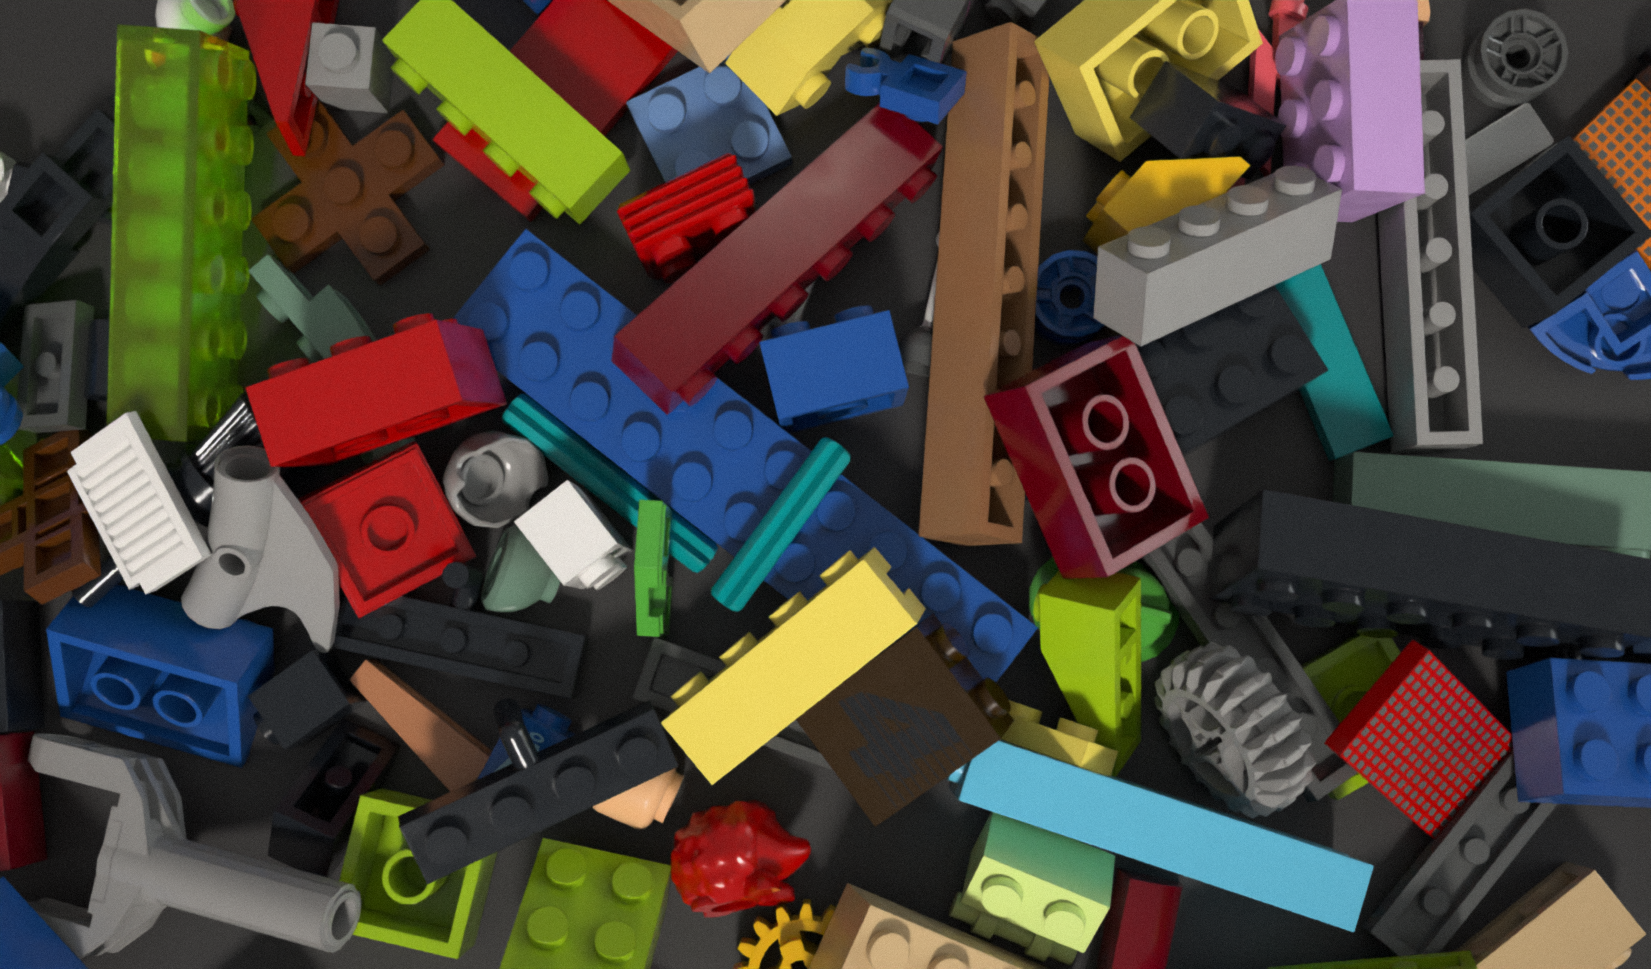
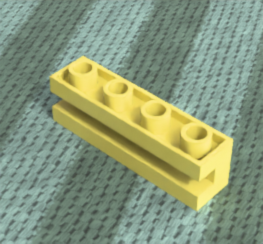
M875 546L860 559L849 550L819 575L826 586L807 601L800 591L797 592L769 616L775 624L771 631L758 641L751 632H748L719 656L726 665L724 669L710 680L700 671L670 696L677 704V707L661 724L711 785L716 783L918 623L926 608L909 588L902 593L890 579L887 573L891 566Z

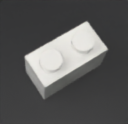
M569 480L565 481L514 521L564 586L579 589H588L593 586L596 590L603 588L627 568L621 559L633 551L588 492Z

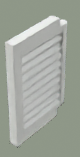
M136 411L123 414L71 451L76 465L70 468L67 473L129 590L141 585L145 594L154 592L212 555Z

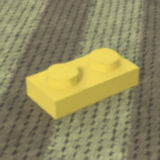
M1009 700L1011 710L1008 713L1012 716L1014 722L1001 740L1111 777L1119 751L1095 743L1099 730L1061 717L1055 730L1039 724L1042 711Z

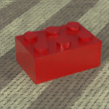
M432 313L419 314L394 323L392 327L395 334L372 342L370 336H359L338 342L329 348L332 357L310 364L308 358H299L267 369L270 379L245 387L270 466H330L506 405L507 402L483 329L460 325L457 319L435 320Z

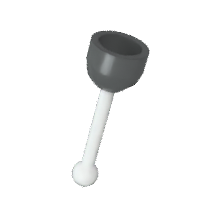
M940 231L938 232V234H937V236H936V244H937L938 248H939V234H940ZM937 263L922 326L914 327L906 332L898 344L905 372L924 377H930Z

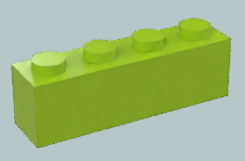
M420 0L382 39L396 58V61L390 67L391 70L418 95L426 87L442 101L436 110L462 135L465 136L473 129L485 139L488 145L482 151L505 174L512 177L519 170L535 184L529 191V194L556 219L565 211L580 225L631 171L622 151L454 1Z

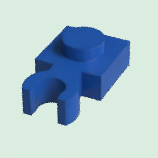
M863 48L860 54V66L849 63L845 68V89L859 96L880 95V107L902 113L914 121H928L938 125L965 94L967 71L910 54L900 63L891 60L889 55L881 50Z

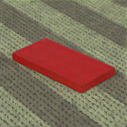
M553 0L510 50L517 59L604 136L607 135L628 110L626 102L641 95L678 52L607 0ZM447 122L432 139L439 148L530 223L543 209L529 194V191L535 184L519 170L512 177H509L498 168L482 151L488 145V142L475 130L471 129L464 136Z

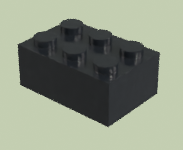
M1275 285L1143 346L1136 344L1183 457L1298 392L1329 371Z

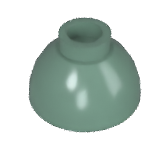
M516 524L504 531L489 564L481 595V600L486 610L515 612L525 609L539 600L551 603L559 588L560 580Z

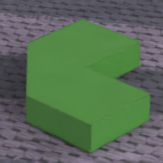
M639 499L634 562L637 636L666 638V634L669 635L673 577H670L671 575L667 573L672 510L663 501Z

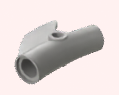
M248 445L224 450L216 457L214 462L213 497L205 542L212 555L197 564L181 597L182 608L187 616L197 624L207 628L222 629L230 627L239 617L252 611L269 606L284 607L295 612L301 619L316 650L321 653H327L334 644L340 607L337 561L310 515L281 478L280 467L270 466L264 448Z

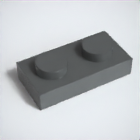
M78 300L24 306L20 363L24 368L19 371L17 402L23 411V419L18 430L30 433H45L86 429L88 399L84 398L89 321L93 320L94 306Z

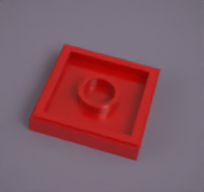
M415 441L298 499L312 518L337 561L339 584L358 618L442 575L444 568L449 563H465L476 557L473 548Z

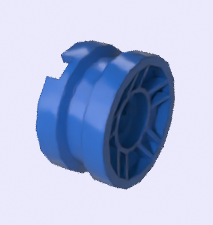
M1066 250L1050 256L1038 267L1035 331L1040 337L1055 345L1073 346L1086 340L1089 341L1104 328V324L1093 318L1097 256L1087 251ZM1075 287L1081 291L1078 297L1079 307L1069 309L1061 303L1060 292H1071Z

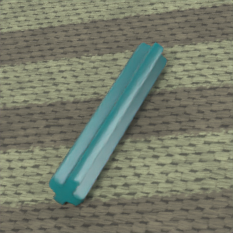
M521 393L504 411L502 421L506 426L519 436L529 439L548 459L636 528L639 499L662 501L527 394ZM669 507L672 510L669 554L692 572L698 573L705 569L718 550L717 544Z

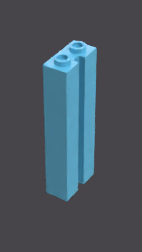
M1001 739L947 776V780L951 781L949 789L959 801L1355 932L1374 865L1348 856V854L1331 847L1117 776L1110 777L1080 768Z

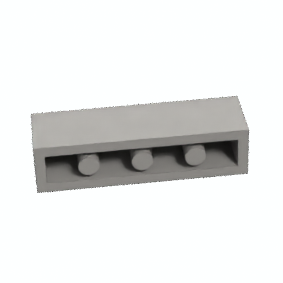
M1285 166L1266 177L1246 185L1233 187L1223 195L1196 206L1185 207L1175 215L1148 226L1135 228L1125 236L1098 246L1093 318L1137 345L1143 346L1330 260L1342 189L1317 178L1316 174L1308 168Z

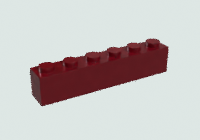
M879 103L614 336L611 361L667 415L683 401L689 406L694 405L705 396L717 381V377L713 374L730 358L736 364L744 360L761 342L764 336L760 332L761 329L775 317L781 322L790 318L809 295L805 290L819 276L826 282L831 280L852 257L853 253L849 249L863 236L869 242L876 239L894 219L895 213L892 210L905 198L909 202L914 203L926 193L937 178V174L932 169L943 146L916 121L907 118L902 113L882 108Z

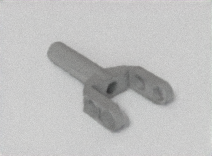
M50 733L33 734L27 761L30 762L36 772L120 794L118 805L111 807L104 842L97 858L96 876L88 909L49 897L38 901L26 900L79 959H83L85 956H100L105 952H119L152 928L167 906L331 953L342 949V946L350 940L360 917L362 903L360 891H357L355 885L187 840L182 798L162 758L73 736Z

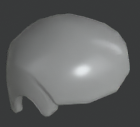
M494 430L474 434L458 446L448 462L443 476L444 495L451 509L467 523L479 527L499 528L515 520L517 517H521L530 510L529 502L534 492L548 485L549 476L544 454L529 439Z

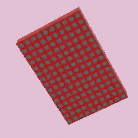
M1414 640L1408 643L1324 743L1434 840L1513 749L1512 734L1430 650Z

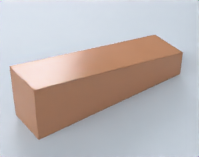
M377 659L365 660L351 677L350 681L444 786L452 792L476 781L493 750Z

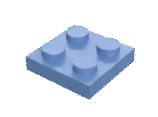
M729 56L710 74L701 67H698L626 102L629 112L664 182L726 153L736 155L738 166L742 167L743 175L748 179L749 185L792 165V156L767 106L725 64Z

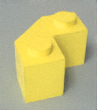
M787 0L782 7H779L731 53L725 64L776 116L799 105L807 109L814 105L830 87L831 81L826 76L842 55L864 45L867 48H874L881 42L886 13L893 0Z

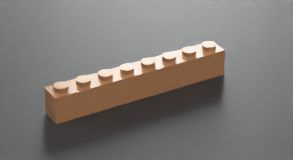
M1012 22L953 41L951 67L967 71L965 94L948 112L919 537L959 546L1022 543L1025 491L983 397L1031 372L1033 365L1049 74L1034 43L1038 36Z

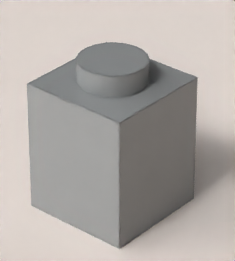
M312 23L305 85L328 109L389 113L393 71L390 67L394 64L395 57L382 41L383 37L376 27Z

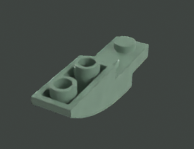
M268 254L248 270L263 287L256 294L258 300L279 322L284 323L289 318L302 332L303 336L296 343L313 363L332 357L329 348L338 342L359 336H370L372 342L377 341L366 321L348 298L330 285H327L313 297L290 270ZM415 436L362 454L360 457L368 464L412 441L416 442Z

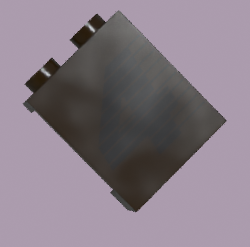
M934 613L925 618L908 634L860 668L796 719L875 827L999 741L1014 722V719L1008 713L1011 710V706L1003 690L991 678L986 677L983 679L967 658L969 656V649L963 637L949 623L941 624Z

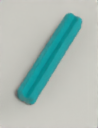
M828 437L820 439L712 587L711 594L717 601L731 611L738 612L743 609L849 464L851 455L843 446Z

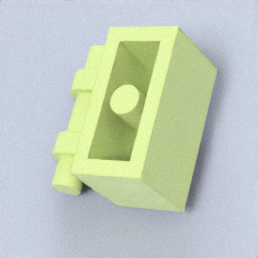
M991 811L971 851L963 892L958 891L956 893L949 916L970 924V931L979 936L990 939L994 934L1024 946L1025 954L1043 962L1046 961L1047 957L1071 965L1077 951L1085 953L1110 909L1115 855L1079 840Z

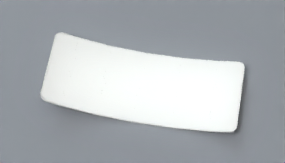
M1522 104L1465 140L1468 195L1553 144L1552 136L1531 104Z

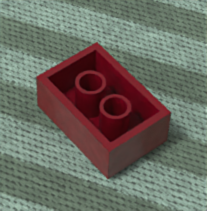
M1117 335L1084 344L983 396L1063 579L1109 577L1209 518L1137 346L1126 337Z

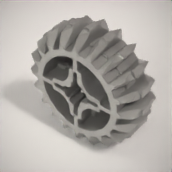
M1212 641L1205 646L1200 645L1191 651L1186 650L1171 660V665L1162 670L1161 677L1155 681L1157 693L1154 698L1155 705L1162 713L1159 717L1160 725L1170 735L1169 744L1179 752L1182 757L1181 764L1187 765L1195 774L1196 782L1203 783L1209 788L1212 798L1217 801L1223 799L1228 809L1235 813L1241 811L1252 819L1258 815L1267 817L1275 810L1279 812L1294 802L1296 797L1303 793L1305 787L1314 780L1311 769L1316 764L1314 754L1308 749L1312 743L1311 737L1301 729L1299 722L1302 716L1293 711L1286 700L1288 693L1280 692L1272 683L1271 674L1259 671L1253 658L1249 655L1241 657L1237 649L1230 645L1222 647Z

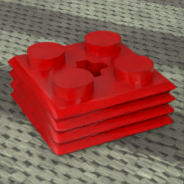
M726 153L620 203L617 214L648 277L655 280L663 277L665 283H674L696 265L698 260L704 258L757 211L753 189L749 188L748 179L744 177L742 167L738 166L736 155Z

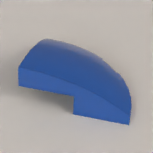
M1634 250L1556 314L1527 328L1547 350L1579 370L1592 374L1596 371L1593 368L1595 367L1610 371H1621L1629 380L1651 379V271L1639 252Z

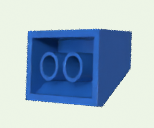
M116 585L91 608L82 605L72 596L46 629L60 717L243 768L249 757L257 731V725L253 717L257 709L248 695L271 680L274 675L273 628L262 626L246 619H237L230 627L222 629L207 628L197 624L187 616L182 608V602L145 594L135 589L129 590L125 585Z

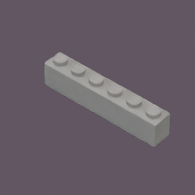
M1461 59L1420 60L1425 194L1378 212L1389 425L1394 435L1390 437L1391 454L1451 453L1483 444Z

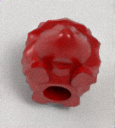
M735 801L728 806H711L704 811L694 812L688 823L675 832L674 849L671 852L670 861L671 879L683 902L691 906L692 912H703V916L707 918L725 916L735 911L755 907L758 904L759 906L787 904L795 900L794 888L781 880L789 877L808 859L811 853L810 842L806 838L794 836L786 831L776 820L775 812L761 801Z

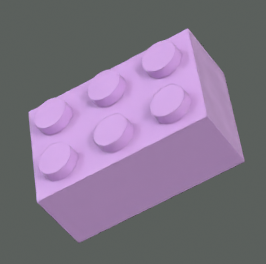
M1335 0L1281 34L1275 55V66L1280 74L1281 106L1277 119L1287 125L1281 134L1283 141V167L1301 166L1308 168L1316 174L1317 178L1342 189L1337 222H1354L1425 194L1417 0Z

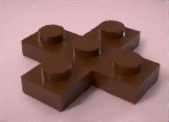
M318 99L306 156L292 155L278 126L266 133L301 183L252 217L251 220L288 270L296 273L343 239L371 278L381 286L431 250L395 201L443 167L444 163L404 110L353 145L327 108Z
M86 429L60 431L23 449V495L0 506V576L24 566V592L42 605L101 576L99 532L67 473L70 468L76 465L71 451L93 436Z

